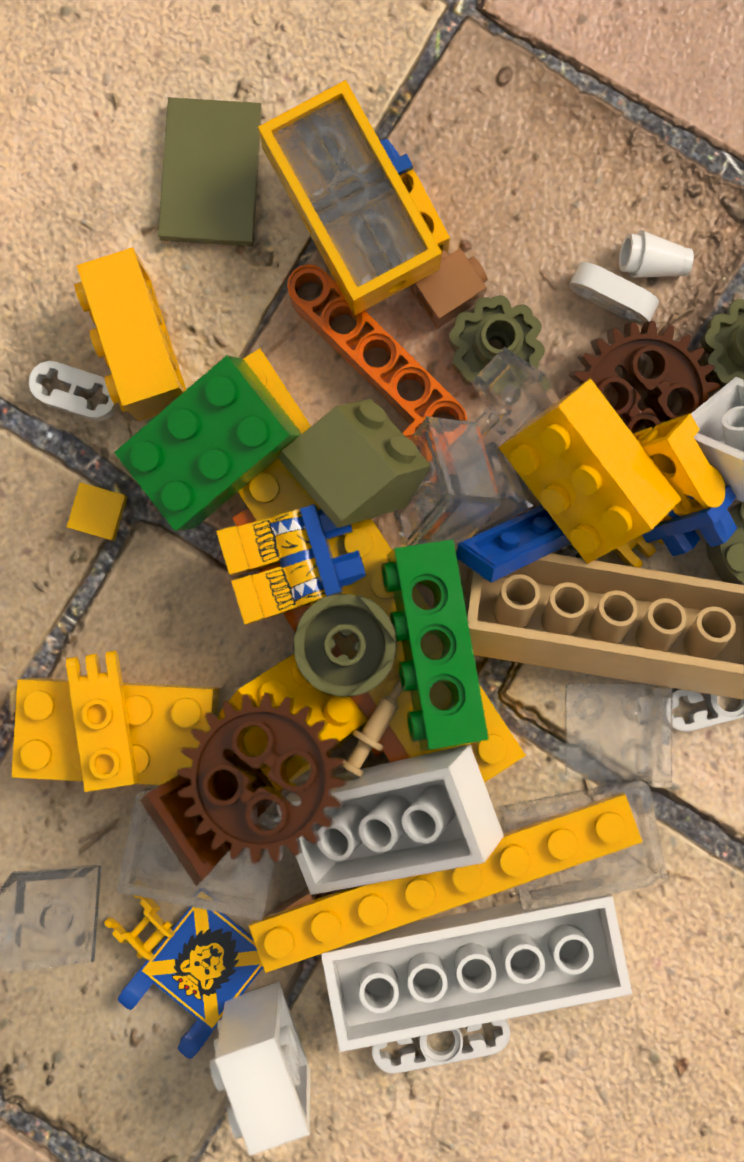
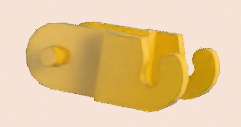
M135 887L131 893L134 897L141 899L140 905L145 909L143 912L145 917L132 932H127L112 917H108L104 924L108 928L114 929L112 935L120 943H130L138 952L136 956L139 959L144 957L151 961L154 958L151 950L164 936L172 938L174 932L170 928L172 923L168 920L164 922L157 914L161 908L145 891ZM151 922L157 930L144 943L138 937V934Z

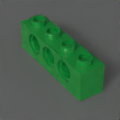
M454 540L394 548L387 555L388 562L382 563V578L386 592H393L396 612L390 613V620L395 630L396 642L402 641L405 661L399 662L398 668L403 691H410L414 711L407 712V723L412 742L419 741L420 750H432L489 740ZM415 585L427 586L433 592L434 605L430 610L421 609L414 603L412 590ZM425 633L436 635L442 642L443 652L438 660L429 659L421 650L420 643ZM435 682L445 684L451 692V702L445 710L437 709L430 701L429 692Z

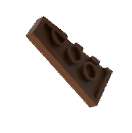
M230 749L225 751V757L228 760L250 771L258 778L255 784L257 789L264 786H271L275 789L260 768H252ZM229 770L222 771L216 779V789L222 797L231 799L238 790V780ZM177 775L145 794L140 802L197 887L231 850L232 843L227 842L219 849L214 850L211 848L216 835L213 830L201 835L196 834L197 828L204 819L201 815L185 816L184 813L195 804L194 798L181 797L178 795V792L183 788L191 786V779ZM265 799L260 803L257 810L258 818L273 803L272 800Z

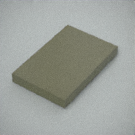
M168 97L158 237L161 241L253 246L260 154L258 126L262 124L263 110L261 103Z

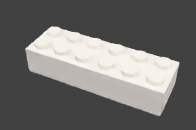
M603 885L409 923L321 954L340 1052L632 994L613 896Z

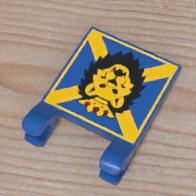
M201 894L172 928L174 936L163 939L153 952L154 958L151 961L146 960L118 996L119 1003L131 1010L137 1005L151 985L155 984L193 1015L197 1020L183 1035L178 1045L179 1052L189 1059L194 1058L218 1026L217 1021L222 1019L225 1001L241 996L263 969L253 937Z

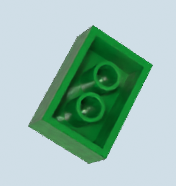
M226 355L114 453L176 532L196 528L276 461L281 450L302 433L245 360Z

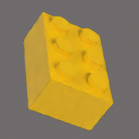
M133 247L76 265L81 282L74 284L75 292L82 310L89 312L93 323L96 325V328L89 330V334L97 356L99 358L103 357L106 365L110 368L111 374L104 376L112 402L114 404L118 403L122 412L128 411L138 422L157 416L187 388L147 269Z
M591 378L530 420L498 447L587 564L652 530L681 500V497Z

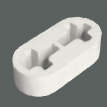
M589 262L579 263L569 282V288L580 297L627 321L636 322L638 325L651 321L659 305L658 298L651 292Z
M54 361L38 364L29 376L31 393L36 399L50 407L95 421H104L111 418L119 408L118 403L114 404L112 402L105 379L102 376ZM56 372L58 373L57 378L61 382L71 386L69 393L53 389L51 395L47 396L48 390L42 386V381L44 378L52 379ZM99 387H103L102 393L109 398L107 404H98L95 410H91L92 404L79 396L80 391L96 393Z

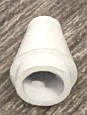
M640 230L637 234L628 233L625 236L619 255V268L622 272H628L631 278L686 277L691 271L694 253L691 248H685L682 245Z

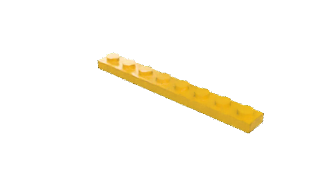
M624 792L504 833V837L485 863L346 888L252 921L249 928L264 971L267 973L640 844L643 841Z

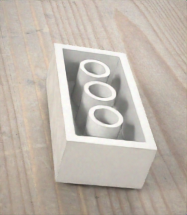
M470 744L364 768L361 769L364 771L361 777L352 772L333 775L347 780V785L332 788L331 793L339 798L343 805L340 808H326L325 812L334 822L331 827H324L317 823L314 825L320 838L317 843L313 844L303 836L300 837L302 853L296 855V859L311 895L485 863L504 835ZM293 792L286 796L293 805H300V797ZM276 805V808H277L278 813H279L280 818H281V810H280V807H279V805Z

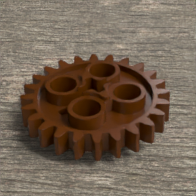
M655 321L645 322L641 333L636 322L625 324L624 336L617 328L607 330L608 344L600 338L593 339L590 343L595 355L583 353L577 357L585 367V370L573 371L568 375L578 382L579 386L591 378L601 393L607 384L612 385L618 393V401L613 409L630 431L637 421H641L646 429L654 428L656 425L661 424L658 418L667 422L692 413L708 400L709 392L720 387L719 383L706 382L705 376L715 368L714 365L700 366L697 362L703 355L704 348L701 347L688 351L687 347L691 336L689 334L680 335L673 340L674 326L672 325L664 326L657 335ZM643 353L647 354L653 362V371L649 378H644L638 370L637 363ZM617 366L622 368V373L626 380L620 378L616 373ZM573 390L565 391V396ZM672 390L677 391L682 398L681 409L675 415L670 412L667 406L668 395ZM639 391H646L648 394L644 399V404L647 408H638L637 406L641 399Z
M264 693L260 707H257L255 700L250 694L243 695L242 710H238L231 701H224L223 711L225 717L223 719L214 713L208 712L205 714V717L211 729L208 732L201 729H192V735L200 743L198 748H182L181 752L186 757L192 759L193 763L192 767L177 770L178 775L191 779V786L180 790L178 795L181 797H193L195 802L184 814L186 817L201 815L204 819L196 830L197 835L210 832L211 830L216 833L212 842V849H219L227 842L232 843L230 850L231 859L239 858L245 848H249L251 862L257 864L263 857L264 849H268L273 862H279L283 856V845H286L290 852L296 856L302 853L301 836L313 844L320 840L314 828L316 823L324 827H331L334 824L331 817L325 812L326 808H340L343 805L339 798L331 794L332 788L347 785V780L333 776V769L344 765L346 760L343 758H331L329 751L339 743V739L323 740L320 735L326 729L328 723L326 720H321L310 725L308 721L312 713L311 707L305 706L296 715L293 714V698L285 697L278 709L275 708V700L271 693ZM255 726L262 728L268 738L265 751L258 756L250 754L244 745L246 733ZM227 749L232 750L252 768L259 769L269 766L271 769L268 772V778L300 797V805H293L284 795L271 786L257 789L255 784L258 778L250 771L228 760L225 757V751ZM296 755L304 757L311 767L310 777L303 785L292 783L286 774L288 761ZM224 770L231 771L238 780V790L231 799L222 797L216 789V779ZM265 799L275 801L280 807L281 820L275 828L263 826L258 819V807Z

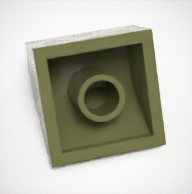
M372 399L336 406L281 450L278 456L282 464L337 528L406 508L432 466L418 451L416 445L405 437L387 417L383 408L375 404Z

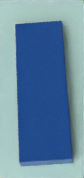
M541 505L458 543L456 557L492 583L571 544V542Z

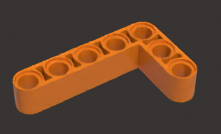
M306 264L293 270L288 278L287 288L294 310L410 423V426L403 432V435L421 449L424 458L432 465L431 470L460 440L466 429L467 415L462 405L365 310L354 316L337 283L323 269L316 265ZM312 282L321 286L323 290L318 298L307 301L297 295L300 286ZM339 315H348L357 323L354 330L347 334L336 333L332 330L330 324ZM371 348H383L390 355V360L383 367H371L364 360L365 353ZM406 380H415L423 387L424 394L418 400L408 401L399 395L397 388ZM442 412L451 414L457 421L456 431L447 435L438 433L431 423L433 416Z

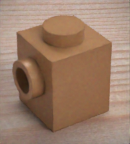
M461 248L450 255L446 251H442L440 270L412 284L411 292L435 328L438 329L455 318L459 313L475 305L479 298L484 297L487 289L484 283L488 281V278L479 261L473 256L468 259Z

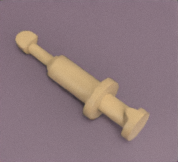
M400 677L390 695L380 699L362 732L355 729L352 734L360 740L342 767L359 777L364 773L360 768L372 747L379 751H382L384 747L378 742L399 708L397 706V699L403 690Z

